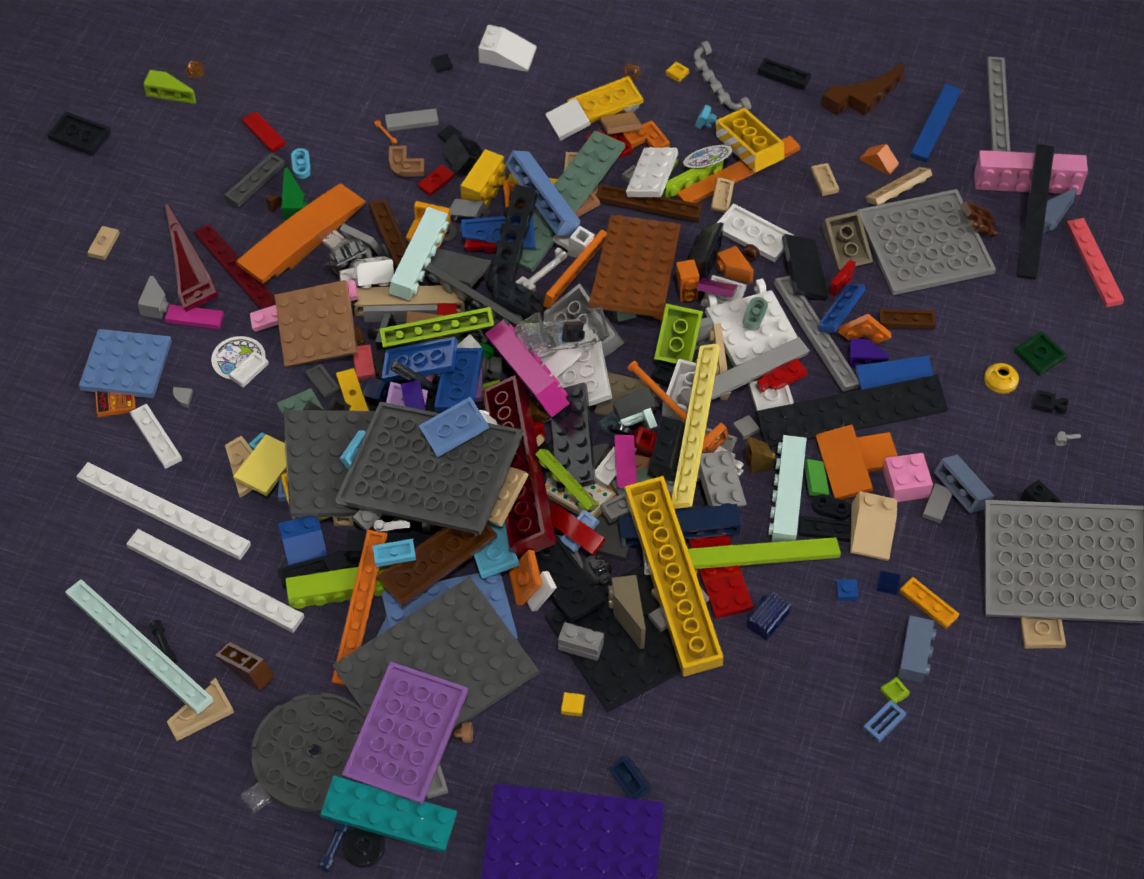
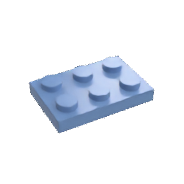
M471 397L419 425L437 457L489 428Z

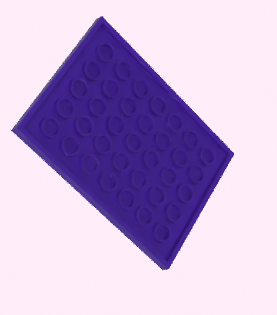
M494 784L480 879H657L664 802Z

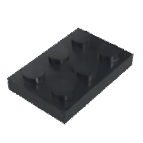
M65 112L47 136L51 141L93 156L109 136L111 129L94 121Z
M496 273L493 277V302L540 324L544 320L543 296L522 284L513 282L509 278Z

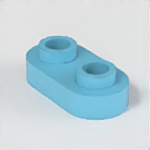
M303 148L295 149L291 154L293 174L298 179H305L311 174L309 153Z

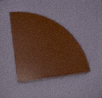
M270 195L266 198L268 210L272 213L282 205V198L278 195Z

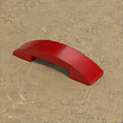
M551 502L549 507L553 527L571 538L589 553L595 555L606 539L568 511Z

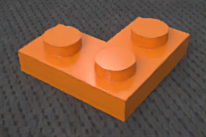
M652 120L642 124L640 130L623 133V137L632 148L644 143L653 148L670 147L669 140Z
M869 314L841 325L838 329V333L849 342L850 339H857L864 335L874 344H879L891 338V332Z

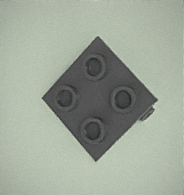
M355 239L345 244L344 247L341 246L331 251L328 255L330 261L323 264V266H330V268L344 267L348 265L347 261L362 258V254L368 250L361 248L363 244L360 239Z

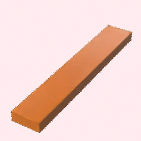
M601 230L551 287L546 293L543 306L550 308L601 249L607 235L606 231Z

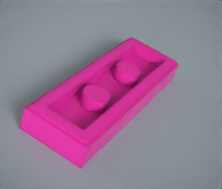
M169 304L165 322L220 329L224 313L219 310L193 308L186 312L183 306Z
M615 435L617 490H625V486L637 483L634 435Z

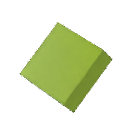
M897 677L880 688L881 693L887 700H891L895 704L910 694Z

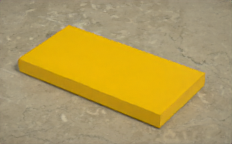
M629 76L567 100L569 102L576 98L590 123L600 120L601 116L613 115L623 111L625 108L643 103V97Z

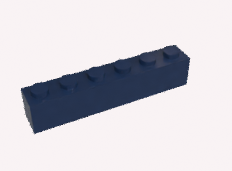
M737 504L706 505L694 509L688 507L675 511L684 540L740 534ZM631 514L619 517L622 547L641 545Z

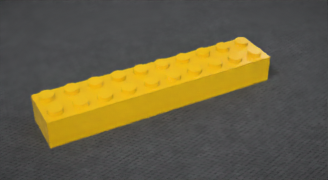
M664 476L625 486L627 504L683 677L723 666L724 657Z

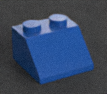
M301 517L278 523L288 566L327 555L318 517Z

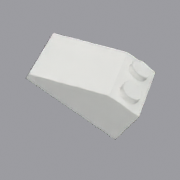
M488 25L479 46V63L528 72L536 46L505 28Z

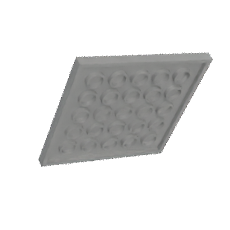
M957 189L857 210L860 211L866 237L892 295L995 274L996 268L979 233L968 225L970 220L964 215L961 205L964 202Z

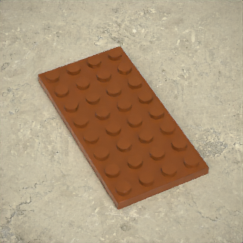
M611 215L589 300V308L663 318L681 224Z

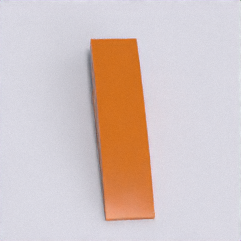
M340 183L269 233L239 258L237 265L264 284L273 275L278 277L287 268L292 270L320 245L324 238H327L330 233L332 234L334 230L338 229L366 204V201Z

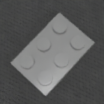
M731 451L701 454L698 472L708 505L720 506L724 503L737 504L738 508L746 506V500Z

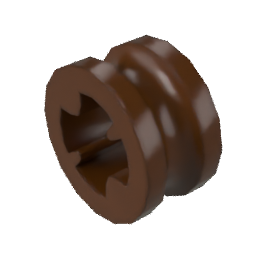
M747 244L742 251V255L747 261L754 262L760 255V251L755 245Z

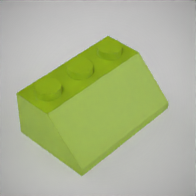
M666 303L654 359L676 364L678 359L692 362L703 311Z

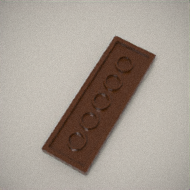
M487 522L481 535L444 527L414 549L416 560L391 565L377 575V580L397 603L403 607L498 538L497 533Z

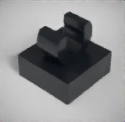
M581 321L564 322L562 341L565 343L582 342L585 338V331H583L584 323Z

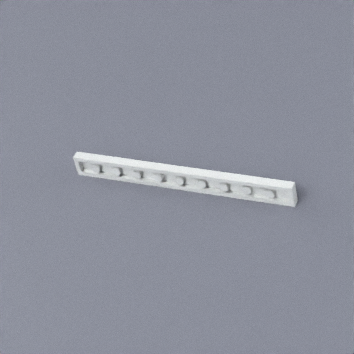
M89 462L76 476L78 481L238 560H241L251 546L250 541Z
M139 529L126 543L129 549L294 633L304 619L303 613Z

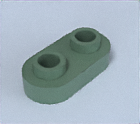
M754 297L750 300L743 318V324L746 328L755 330L760 327L768 308V303L764 298Z

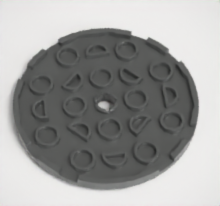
M309 693L293 697L291 701L282 706L280 704L274 708L261 722L252 743L251 760L253 770L259 785L265 793L277 803L293 810L303 812L322 811L333 776L343 778V771L367 717L364 711L352 701L329 693H322V695H309ZM313 748L321 749V754L319 753L318 755L311 756L309 752Z

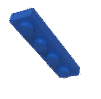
M847 284L817 325L819 332L832 333L837 331L865 292L864 284Z

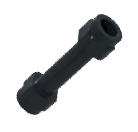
M161 620L152 621L149 626L153 635L157 637L162 652L171 661L176 663L177 659L174 651L170 650Z

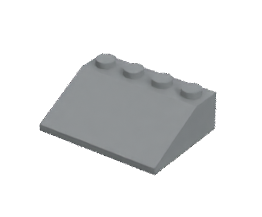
M579 283L544 311V320L541 324L557 348L560 346L556 336L563 333L564 322L581 321L584 325L590 324L595 334L598 333L600 336L605 357L624 344V341L601 309L589 308L591 294Z

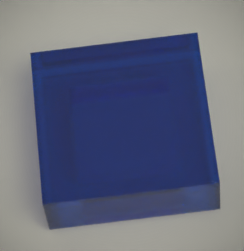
M881 570L877 591L897 595L900 574Z

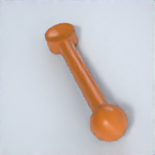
M377 120L374 122L375 127L380 128L383 131V133L390 139L391 144L394 145L397 143V139L393 138L384 129V127L381 125V121Z

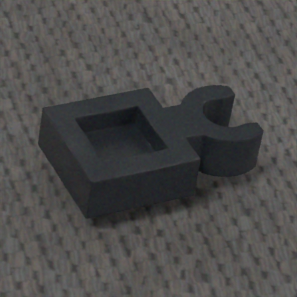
M1037 390L1033 409L1052 413L1053 409H1055L1060 414H1066L1067 407L1061 405L1067 406L1069 400L1066 398L1055 399L1056 394Z

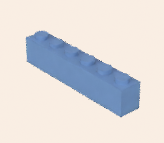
M512 151L505 163L507 168L521 186L537 190L538 197L535 206L555 234L572 235L581 222L530 152Z

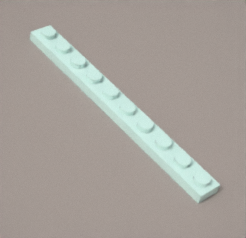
M79 580L65 591L67 597L197 715L214 702L213 698L83 580Z

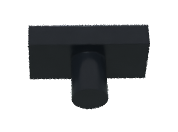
M384 313L380 327H370L368 329V337L376 339L375 343L379 351L385 349L382 345L379 329L397 325L392 313Z

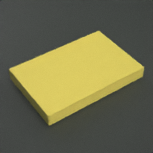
M266 434L233 476L234 480L267 496L281 478L280 475L284 474L287 470L285 443Z

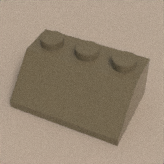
M607 372L612 399L596 404L595 415L620 420L613 402L645 388L647 385L639 379ZM654 393L658 402L659 397Z

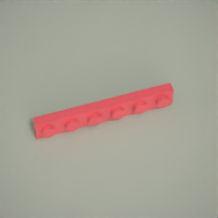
M1080 218L1067 221L1066 227L1105 307L1122 305L1124 298L1085 219Z

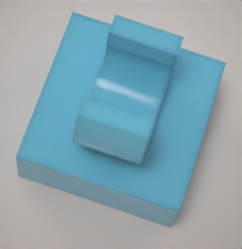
M704 106L699 113L695 127L699 129L703 125L709 128L712 127L717 118L714 114H710L712 107Z

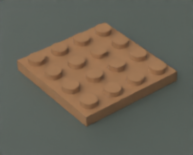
M346 280L275 294L284 366L286 368L358 354L349 287Z

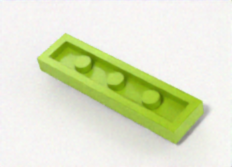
M724 160L710 166L692 168L668 180L662 196L667 198L677 195V192L723 170Z
M540 449L535 454L539 458L538 462L552 472V477L557 482L564 484L565 491L579 500L577 503L582 509L595 510L599 506L596 500L548 450Z

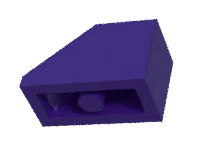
M861 338L850 339L848 355L851 368H855L857 365L886 362L889 360V355L871 340Z

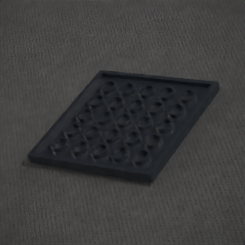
M644 564L619 576L636 575L646 628L643 649L637 646L614 617L613 608L608 606V586H611L612 580L595 588L605 599V606L570 623L560 607L544 615V619L558 639L565 622L593 630L594 632L604 633V644L598 661L568 653V655L607 713L682 673L668 628L660 632L648 618L651 612L661 606L659 601L651 594L655 587L651 575H645Z

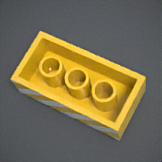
M745 107L716 120V137L725 145L730 146L732 152L754 172L784 159V142Z

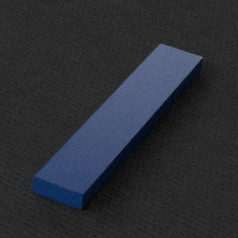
M945 84L910 157L927 162L962 89Z

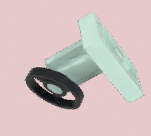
M651 408L621 419L616 425H608L607 430L620 435H633L634 431L630 430L628 426L640 422L642 427L652 431L657 427V423Z

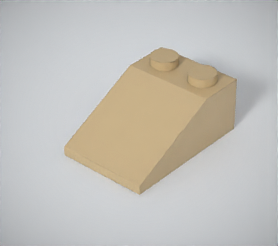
M862 491L858 493L852 502L850 553L885 561L889 560L897 518V499Z

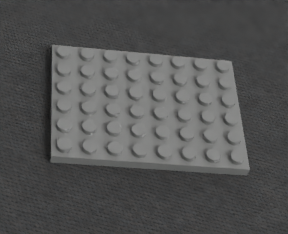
M985 500V617L1144 623V506Z

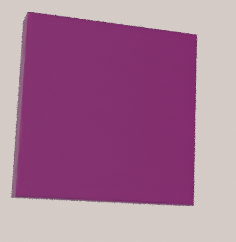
M702 278L697 285L698 291L731 298L738 289V285Z

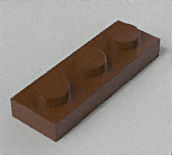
M880 308L879 323L885 328L935 330V310Z

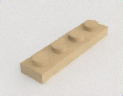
M918 167L865 196L867 203L874 204L875 206L885 204V201L895 198L899 196V193L912 189L917 183L925 182L928 177L932 176L931 169Z
M721 323L713 324L708 334L709 341L712 344L717 343L720 347L715 376L728 371ZM731 392L720 396V400H728Z

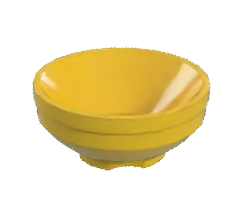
M995 363L986 370L984 382L991 391L1006 394L1016 389L1019 375L1012 366L1005 363ZM1004 369L1009 374L1002 376L998 373V370Z

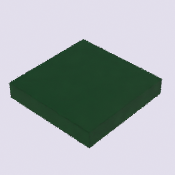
M1043 331L1014 349V353L1038 376H1041L1067 358V354Z

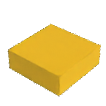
M675 62L666 70V76L678 83L689 74V69L678 62Z
M564 692L561 714L582 717L585 695Z

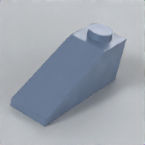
M1076 188L1047 201L1043 233L1052 231L1057 227L1074 202L1077 192Z

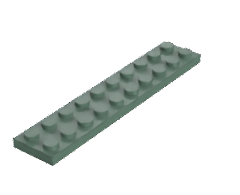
M594 131L556 181L554 186L574 213L582 207L590 193L593 192L625 149V143ZM537 208L533 212L536 250L524 248L519 267L531 273L534 272L555 243L553 241L555 232ZM505 254L502 258L509 259L511 254Z

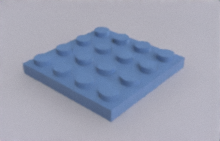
M98 329L79 383L80 391H100L154 398L171 346V336Z

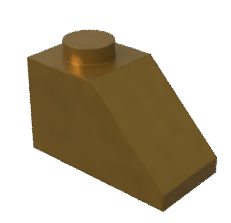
M752 437L747 438L744 460L750 475L772 470L773 462L776 458L774 451L770 450L768 443Z

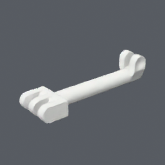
M558 247L555 250L556 258L531 278L526 279L522 276L516 283L536 291L534 284L567 258V253L565 251L562 252V249Z

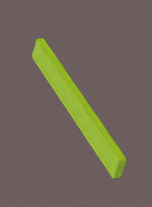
M837 538L688 549L694 569L840 558L841 555Z

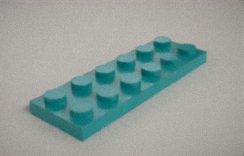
M333 776L320 818L445 853L457 811L423 802L420 805L372 786Z

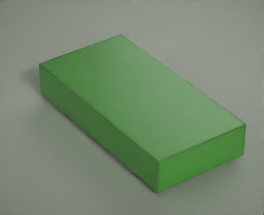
M806 459L804 461L809 495L817 496L823 494L828 496L829 490L824 462Z

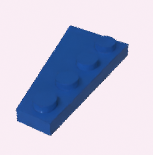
M532 215L524 248L536 250L534 218ZM506 217L461 220L462 238L496 244L497 240L501 238L500 228L502 223L505 224ZM515 220L512 222V225L516 226L520 221ZM510 237L507 242H513L516 238Z

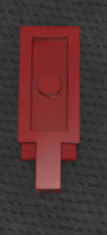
M797 358L764 374L757 381L756 387L760 393L769 388L776 391L806 377L808 371Z

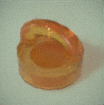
M194 60L187 64L188 77L198 78L203 75L204 67L201 62Z
M627 62L624 67V76H629L631 80H635L641 73L642 68ZM628 71L635 72V75H629Z

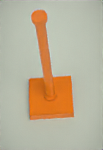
M636 361L630 363L627 369L633 371L686 423L687 414L638 366ZM722 422L709 434L705 432L701 454L713 453L729 438L727 427Z

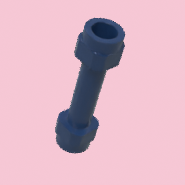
M336 823L334 827L335 834L325 856L320 858L318 864L320 870L330 872L334 865V855L343 836L349 831L350 826Z

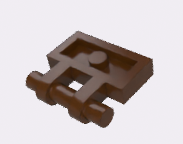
M967 200L961 204L965 217L970 220L968 225L973 230L981 231L986 236L995 237L997 235V230L993 227L996 223L990 210Z

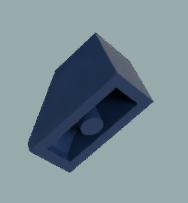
M369 377L368 381L363 385V395L375 401L386 403L390 384Z

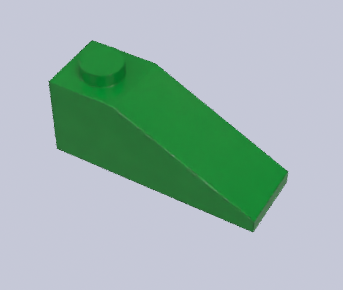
M284 168L282 213L283 219L288 220L307 206L308 201H305L304 194L290 170Z

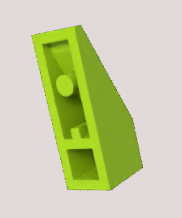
M149 71L144 82L146 96L190 104L196 103L193 89L167 72Z

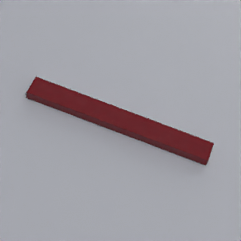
M210 224L194 231L195 237L260 310L276 305L275 297L270 291L237 265L238 255Z

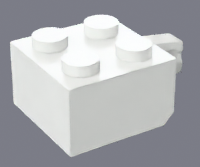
M385 256L352 260L349 264L350 268L339 271L340 281L346 280L348 282L354 280L356 285L361 286V288L372 287L371 284H378L379 286L390 285L389 282H391L394 276L393 260Z

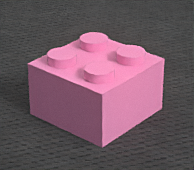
M923 453L885 458L882 471L890 498L897 499V502L930 498L933 483Z

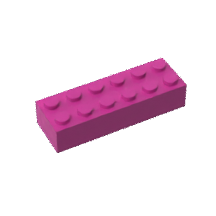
M502 320L485 333L486 336L552 418L570 404L566 399L568 394L562 386L558 387L560 382L554 375L549 376L551 372L545 364L541 366L543 362L536 354L533 356L534 352L528 344L524 346L526 342L520 334L515 335L517 331L511 324L507 326Z

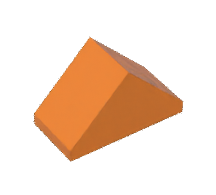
M887 144L869 147L860 157L861 161L888 176L899 165Z

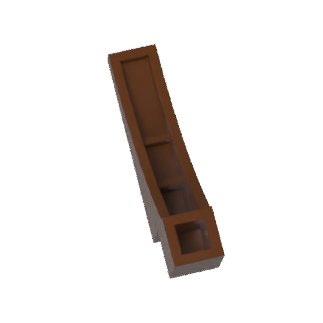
M899 63L884 75L864 83L848 86L832 85L823 94L821 107L837 116L850 107L865 116L875 108L879 101H883L888 92L893 91L898 82L901 83L903 81L905 65Z

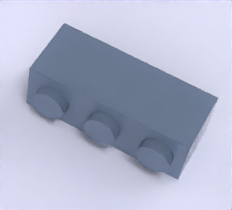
M958 454L943 458L934 470L937 477L969 513L985 509V500H992L994 497L993 493Z
M915 616L909 617L898 678L923 683L924 677L929 676L931 664H927L928 658H932L934 649L933 646H930V643L935 640L937 630L933 628L934 620Z

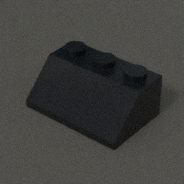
M722 222L703 228L700 235L695 237V247L689 251L688 258L689 260H695L699 281L702 278L708 279L717 258V253L721 249L724 223Z
M663 416L647 475L653 477L664 476L665 480L675 482L685 429L683 421Z

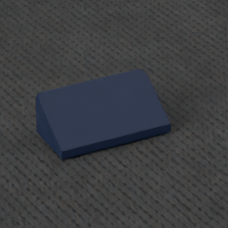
M623 755L608 768L630 799H639L653 790L629 756Z

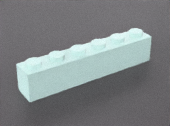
M427 207L390 282L389 294L409 301L413 294L416 295L419 288L418 283L419 281L422 282L425 276L424 270L431 263V256H435L437 244L442 242L443 231L446 232L449 227V221H447L448 213Z
M783 435V441L778 443L777 453L781 454V457L776 460V469L779 470V474H775L774 486H777V490H773L772 502L776 503L775 507H771L770 518L774 519V522L769 524L768 535H772L771 542L796 541L806 438Z

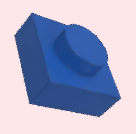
M857 579L836 580L837 601L858 600Z

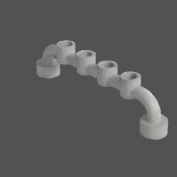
M709 42L700 43V47L694 52L695 62H693V65L697 72L702 70L701 77L704 83L708 81L711 83L709 84L711 93H718V103L720 105L725 104L732 110H740L744 107L750 110L751 103L747 97L739 99L738 104L730 100L729 94L723 90L720 81L716 80L713 71L709 70L706 61L700 57L702 53L704 56L712 53Z

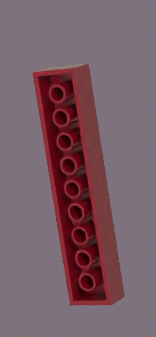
M514 375L482 390L486 412L496 420L498 425L521 429L523 432L510 467L525 471L529 476L505 519L510 549L521 558L528 550H533L536 553L556 544L542 465L538 462L539 458L535 455L539 450L527 387Z

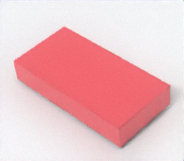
M370 344L357 346L358 354H353L358 380L369 379V377L376 378Z

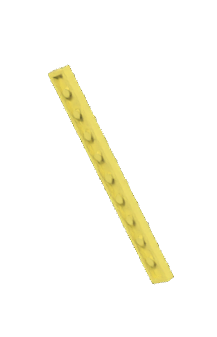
M717 343L702 345L699 348L671 500L674 509L692 507L720 351Z

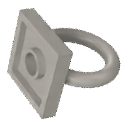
M343 223L340 230L347 239L340 241L333 250L341 246L344 247L345 244L355 239H360L363 244L361 248L368 250L364 253L365 258H372V253L378 256L382 254L383 249L373 237ZM338 267L332 268L334 273L340 277L339 271L342 269Z

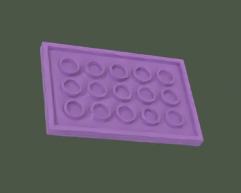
M390 661L343 771V778L372 786L420 805L423 804L469 689Z

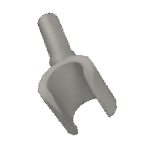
M1061 431L1055 437V444L1057 446H1064L1069 439L1081 438V434L1066 435L1065 432Z

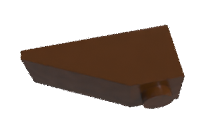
M231 642L227 643L215 654L218 660L247 684L258 690L265 687L275 677L264 659Z

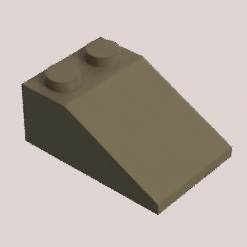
M860 211L823 220L821 226L825 241L838 271L850 259L856 262L855 267L873 263Z
M636 575L612 578L611 586H608V606L613 608L614 617L637 646L643 649L646 628Z

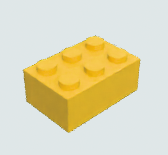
M485 149L460 185L461 199L484 201L486 206L489 207L490 201L497 196L500 186H503V181L506 179L504 156Z

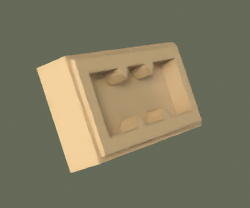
M828 163L811 166L812 175L822 196L839 193V187Z
M717 177L710 208L711 211L723 214L728 211L734 186L733 180Z
M102 226L87 252L88 256L106 260L120 234L119 230Z

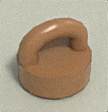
M462 722V727L454 730L453 736L457 738L462 737L463 743H471L473 741L472 723Z

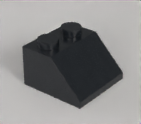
M453 134L441 149L445 154L446 160L452 164L453 170L457 174L464 175L469 174L483 153V150L476 141Z

